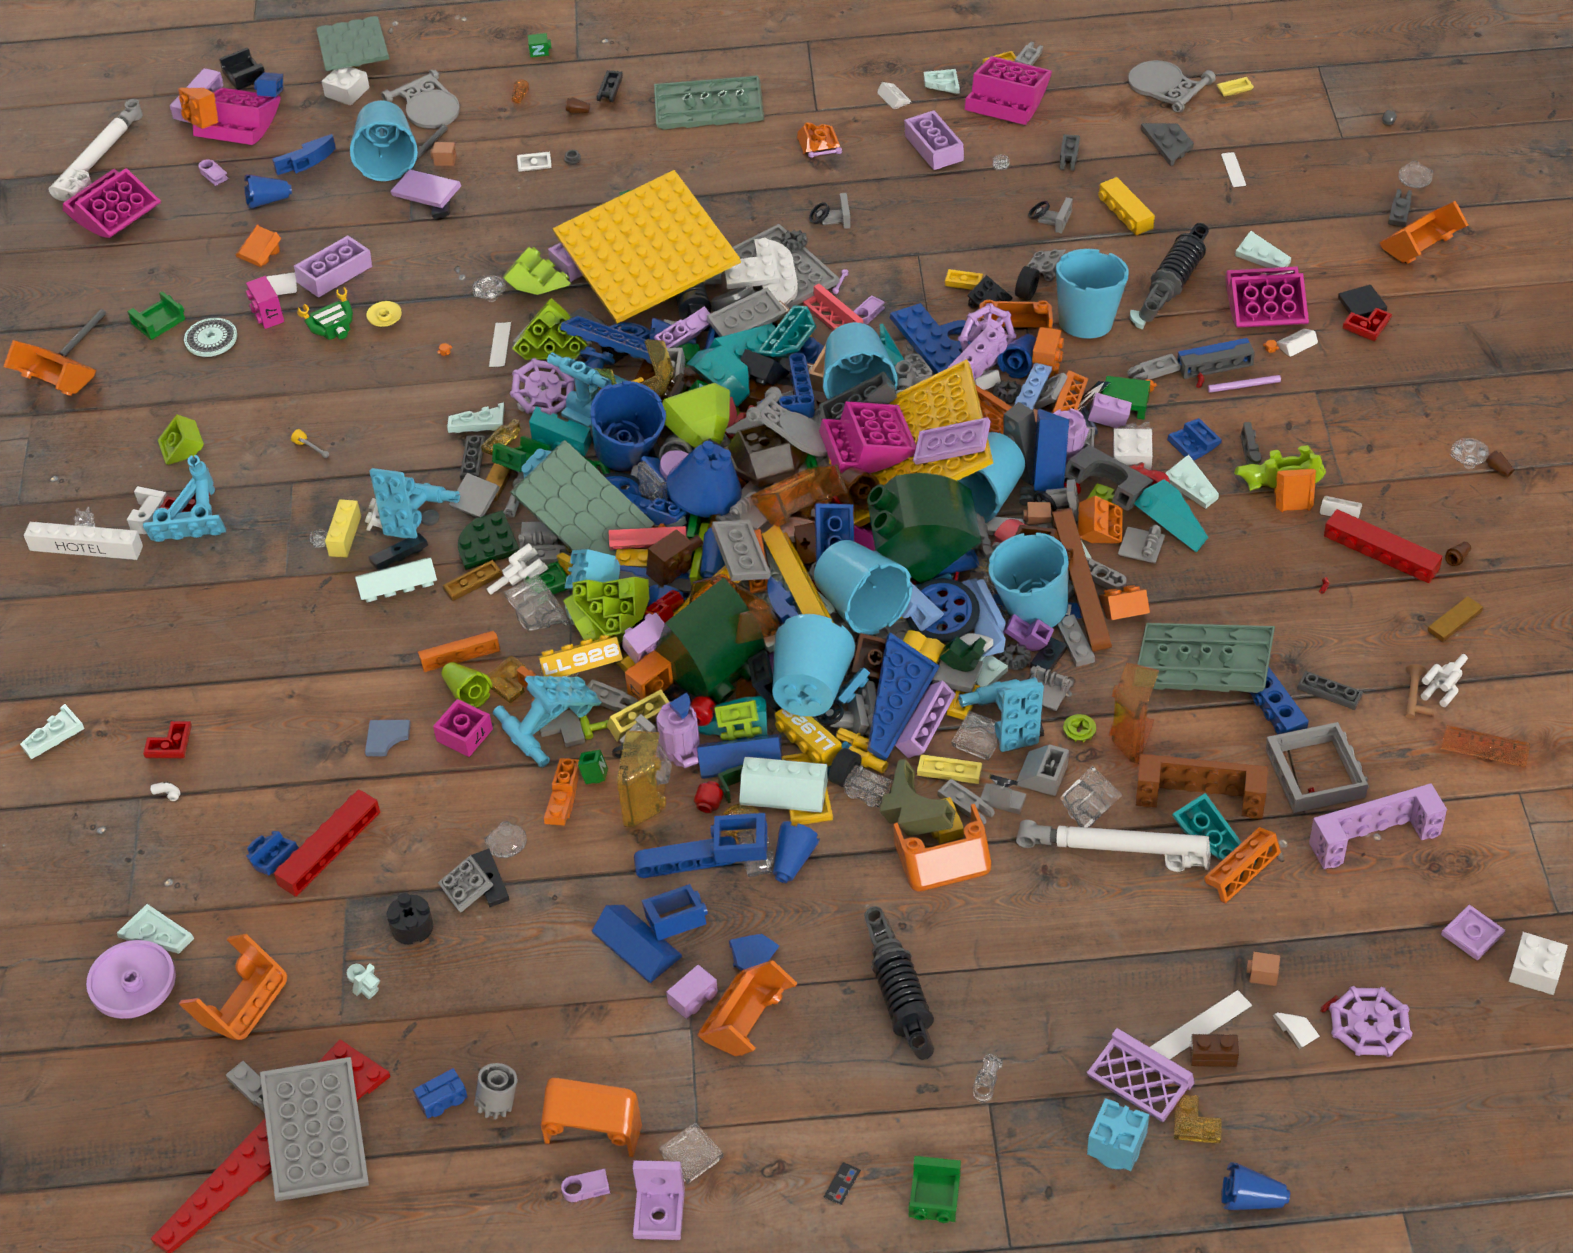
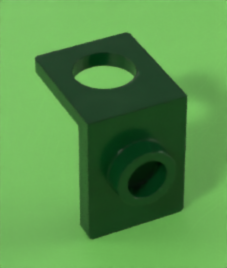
M743 764L718 773L719 787L724 792V797L728 804L731 803L728 786L741 782Z

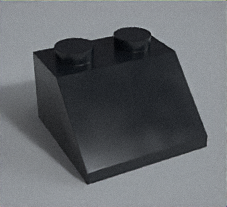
M745 349L740 359L748 367L749 380L753 377L757 383L764 386L766 383L773 386L790 373V371L775 360Z

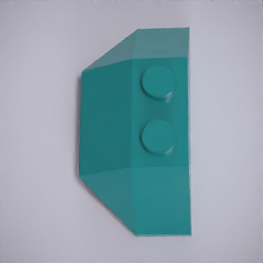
M793 305L757 353L763 356L789 358L790 355L798 352L817 328L808 306Z
M721 345L698 351L687 363L688 367L709 384L716 383L729 389L730 397L733 398L736 407L750 395L747 365Z

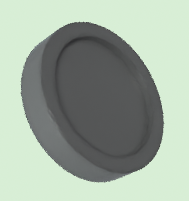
M430 509L422 513L421 522L426 526H432L439 521V514L435 510Z

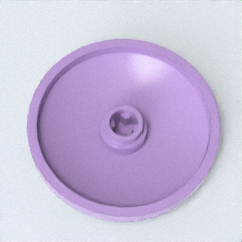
M145 940L126 941L109 948L95 960L87 976V992L93 1005L103 1014L114 1018H134L151 1012L166 1000L173 989L176 971L169 953L160 945Z

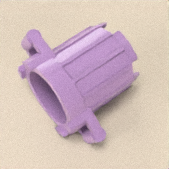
M1071 408L1070 411H1061L1059 409L1053 413L1070 419L1066 465L1071 457L1084 449V443L1089 432L1085 419H1083V414Z
M669 702L662 706V709L656 716L661 754L666 759L673 761L676 766L687 768L698 764L697 747L700 745L696 712H694L690 705L688 715L681 719L671 709Z

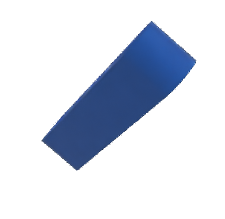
M731 836L721 837V846L736 845V840ZM714 838L644 849L634 854L636 874L640 878L729 865L735 862L716 863L715 855H711L710 842H714Z

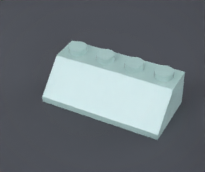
M430 557L355 576L361 600L365 599L366 602L377 600V596L383 594L385 597L396 595L395 591L402 589L404 593L415 590L414 586L421 584L423 588L434 585L433 581L437 580Z
M745 757L741 773L739 804L822 813L828 782L827 764Z

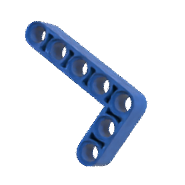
M794 353L789 357L794 395L781 396L776 403L791 412L812 418L815 415L814 395L806 357L804 354Z

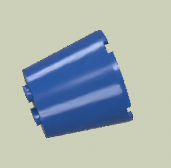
M622 381V383L614 385L609 384L602 388L592 401L590 417L595 454L603 465L612 470L627 472L632 471L634 465H640L641 458L649 456L664 428L666 411L661 403L662 400L649 387L633 381Z

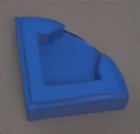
M685 693L670 702V707L681 719L688 715L691 702L689 695Z

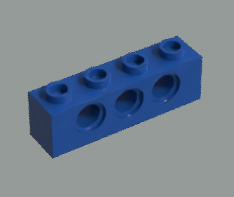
M1268 666L1264 690L1258 693L1249 692L1253 697L1254 703L1262 709L1266 720L1272 723L1277 735L1307 729L1309 720Z

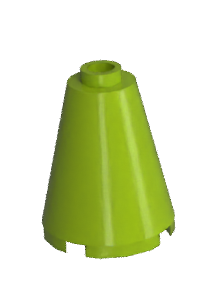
M450 662L443 667L441 675L455 699H459L475 708L480 707L488 700L492 682L485 673L455 662Z

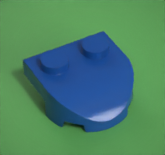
M272 831L271 836L265 838L261 835L248 846L249 854L246 857L256 871L271 875L299 847L296 842L283 838L279 831Z

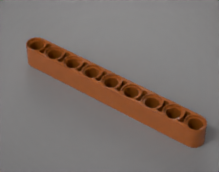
M1067 508L1052 512V517L1059 541L1066 549H1073L1074 551L1072 561H1068V573L1074 587L1073 590L1092 652L1112 648L1110 635L1072 509Z

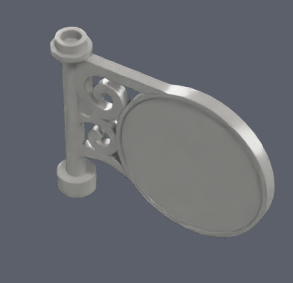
M1159 60L1140 63L1129 73V85L1135 92L1170 103L1175 112H1182L1185 109L1184 105L1205 85H1211L1216 79L1215 74L1207 70L1201 75V81L1190 80L1182 74V71L1176 65Z
M431 69L428 75L395 90L389 91L387 89L381 92L383 101L392 102L393 97L397 95L405 98L407 101L406 113L409 121L421 128L435 129L440 128L442 125H448L458 117L460 112L458 99L449 93L437 80L439 75L436 70Z
M769 388L765 393V399L757 407H751L747 410L746 416L749 421H761L798 449L815 456L828 455L819 433L820 425L809 417L791 412L776 403L782 396L779 388Z

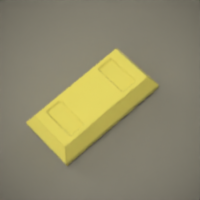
M1247 77L1216 85L1224 97L1250 91L1254 88Z

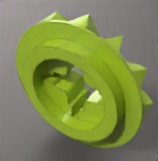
M1076 714L1065 720L1063 730L1068 739L1072 738L1075 742L1077 740L1085 742L1086 739H1092L1093 735L1096 734V724L1089 716ZM1082 725L1083 730L1077 732V729Z

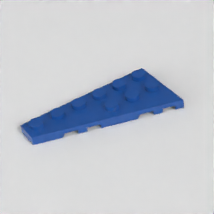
M889 633L886 638L867 747L869 752L884 761L891 753L940 667L892 633Z

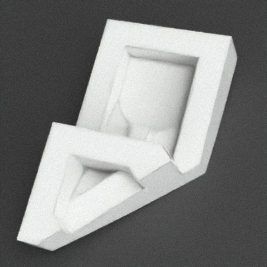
M1284 1013L1273 1015L1282 1031L1287 1030L1299 1049L1319 1037L1314 1027L1305 1017Z

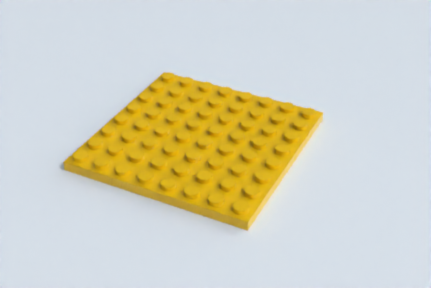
M675 170L553 228L555 236L617 324L741 263L738 254Z
M967 359L897 393V398L889 403L891 405H899L916 445L920 431L983 418L971 365ZM987 437L985 451L918 465L914 463L913 455L896 465L871 474L876 476L882 485H885L895 476L912 473L937 474L958 481L993 464V458ZM853 508L854 525L863 526L871 522L869 509L856 510Z

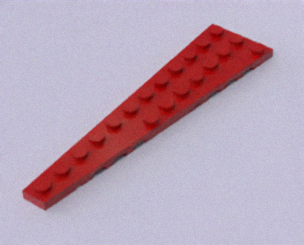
M341 1039L319 1060V1062L351 1057L357 1100L366 1093L370 1094L391 1077L389 1071ZM265 1118L151 1237L152 1242L166 1253L174 1252L195 1235L199 1229L210 1223L211 1218L219 1211L223 1212L230 1206L229 1203L239 1195L242 1197L248 1192L249 1187L257 1181H262L272 1173Z

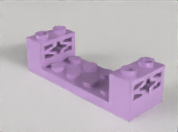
M1427 784L1315 817L1313 819L1309 844L1323 869L1336 868L1344 863L1348 840L1357 836H1365L1368 833L1378 830L1382 831L1388 827L1398 824L1403 825L1410 821L1421 840L1436 838L1441 835L1447 808L1433 785Z

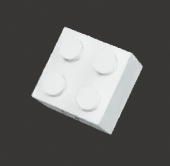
M353 67L335 69L322 80L325 97L350 106L370 88L367 73Z
M1114 429L1113 458L1127 466L1138 465L1143 462L1144 468L1151 470L1152 429Z
M1523 932L1509 982L1554 995L1568 945Z

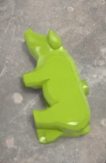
M1306 445L1298 448L1300 457L1288 456L1283 458L1279 450H1273L1270 452V459L1266 460L1262 465L1247 464L1237 466L1234 474L1241 476L1248 483L1249 490L1252 491L1261 486L1275 489L1277 487L1276 476L1278 471L1315 469V483L1323 479L1326 469L1323 466L1321 456L1315 455L1311 448Z

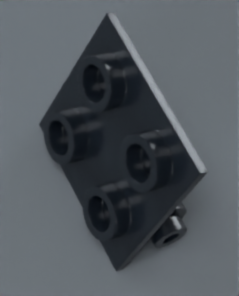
M987 275L967 295L970 298L968 300L970 308L980 306V303L985 300L1010 302L1013 299L1011 295Z

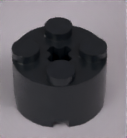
M402 893L388 907L386 916L391 933L396 941L411 945L415 941L420 940L422 942L429 937L433 930V919L429 904L424 898L418 895Z

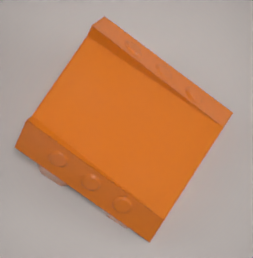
M806 122L798 131L797 140H799L803 154L840 147L832 126L826 124L816 126L813 123Z
M257 224L235 255L242 260L262 267V265L269 262L270 255H276L280 252L279 242L281 237L277 232L274 233Z
M1316 470L1278 471L1276 476L1277 487L1274 489L1276 508L1283 513L1287 510H1311L1314 506Z

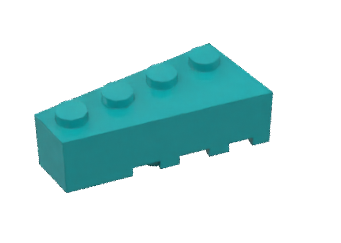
M771 323L714 339L709 348L722 345L740 360L745 349L757 353L776 327Z

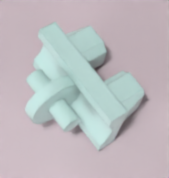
M352 964L347 969V978L353 983L352 992L356 996L362 993L365 997L371 999L379 990L377 986L380 980L374 975L375 967L371 964L367 965V969L361 964Z

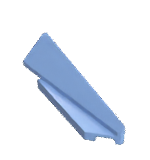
M910 582V585L913 587L911 599L901 616L903 618L911 616L918 629L924 631L940 619L944 613Z
M977 578L963 581L962 583L971 589L979 602L980 613L974 627L975 634L993 639V646L984 652L982 656L1003 652L1006 640L1004 637L1006 622L984 579L977 580Z

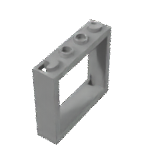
M1338 722L1267 737L1265 751L1293 813L1366 798L1367 789L1369 788L1368 778L1363 775L1361 763L1359 760H1356L1354 749L1347 742L1346 732L1342 731ZM1332 741L1351 779L1352 785L1302 795L1283 751Z

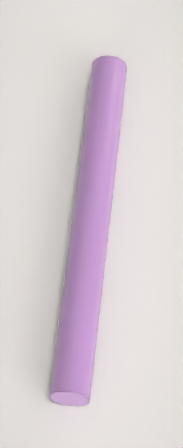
M1280 375L1208 385V392L1281 382Z

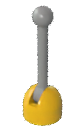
M300 429L293 432L291 436L292 442L297 445L307 444L321 453L323 458L329 457L328 451H323L307 441V434Z

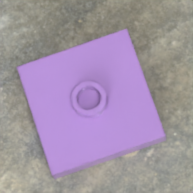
M1468 905L1442 930L1441 935L1478 961L1504 935L1505 929L1471 905Z

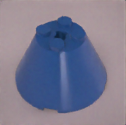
M711 441L703 442L702 445L696 447L670 470L666 480V489L670 493L671 500L682 510L701 517L728 514L730 508L737 504L742 495L741 485L731 459V452L719 445L713 444Z

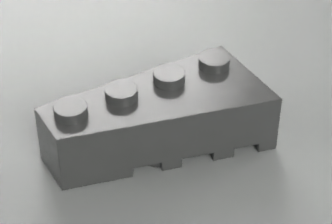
M883 371L819 404L821 418L840 420L846 401L889 404L897 398L894 384Z

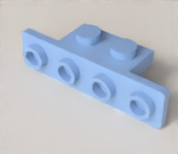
M1039 363L1034 364L1025 384L1022 385L1019 396L1015 400V405L1020 402L1031 410L1034 409L1052 371L1051 366Z

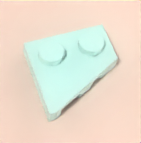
M956 69L924 72L925 87L960 94Z

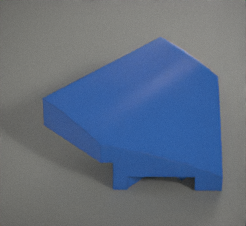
M763 934L729 940L734 960L733 967H737L741 971L768 962L779 947L778 944Z

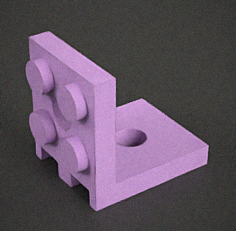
M634 1161L633 1173L637 1189L633 1229L634 1239L681 1240L685 1194L681 1162ZM656 1212H663L665 1214L661 1220H655L652 1216Z

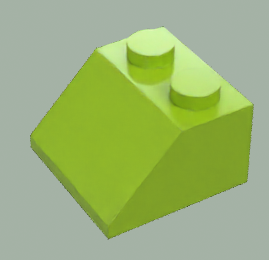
M178 414L158 439L165 463L168 465L186 460L191 455L194 457L204 445L196 421Z

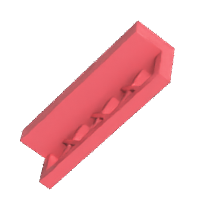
M821 284L814 286V296L803 301V306H808L809 311L833 331L836 326H841L840 324L832 323L833 321H841L842 325L855 322L863 323L862 318ZM817 301L820 306H812L811 304ZM822 312H830L831 315H823Z
M686 526L609 530L610 550L648 549L676 529L686 537Z

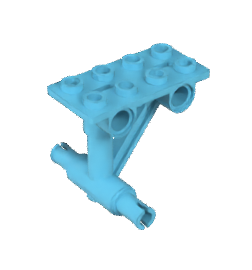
M551 353L547 358L549 364L558 367L562 373L573 377L576 391H571L566 398L567 407L561 412V415L586 427L591 426L590 409L596 394L609 384L614 385L627 381L608 371L603 373L569 357L563 358L555 353Z
M193 455L188 458L187 462L190 465L189 471L192 479L168 510L166 508L157 509L153 513V522L143 523V528L151 540L161 542L170 538L175 540L188 536L198 538L206 534L220 535L226 532V527L220 516L212 515L209 493L212 495L215 492L214 481L209 473V469L204 462L200 461L197 455H194L195 459ZM196 493V505L193 506L190 512H182Z
M375 468L369 471L384 535L416 538V528L422 520V514L417 509L425 501L458 503L460 500L459 491L446 490L444 487L434 486L429 483H415L413 478L405 477L403 472Z
M526 676L527 690L534 697V700L522 723L517 717L511 716L503 706L499 705L493 710V715L502 723V729L509 735L511 741L526 756L532 757L539 767H545L550 762V758L540 749V743L533 735L568 708L578 717H583L589 713L593 706H600L602 703L598 699L597 694L586 686L585 681L580 677Z
M1036 677L1022 681L1013 679L1005 682H994L991 685L978 687L975 692L958 695L961 707L977 703L979 705L997 703L1002 716L1001 721L995 722V732L1000 741L999 749L1001 752L1039 743L1044 685L1042 682L1038 683Z

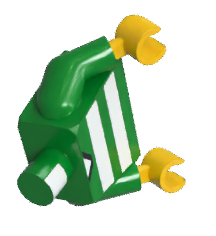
M343 287L345 293L343 295L338 293V289L336 291L337 297L342 301L341 303L337 301L309 315V307L306 304H303L305 312H302L298 307V316L305 318L304 322L313 334L324 336L327 340L336 337L345 339L350 331L349 324L352 323L353 311L349 300L346 299L347 289Z

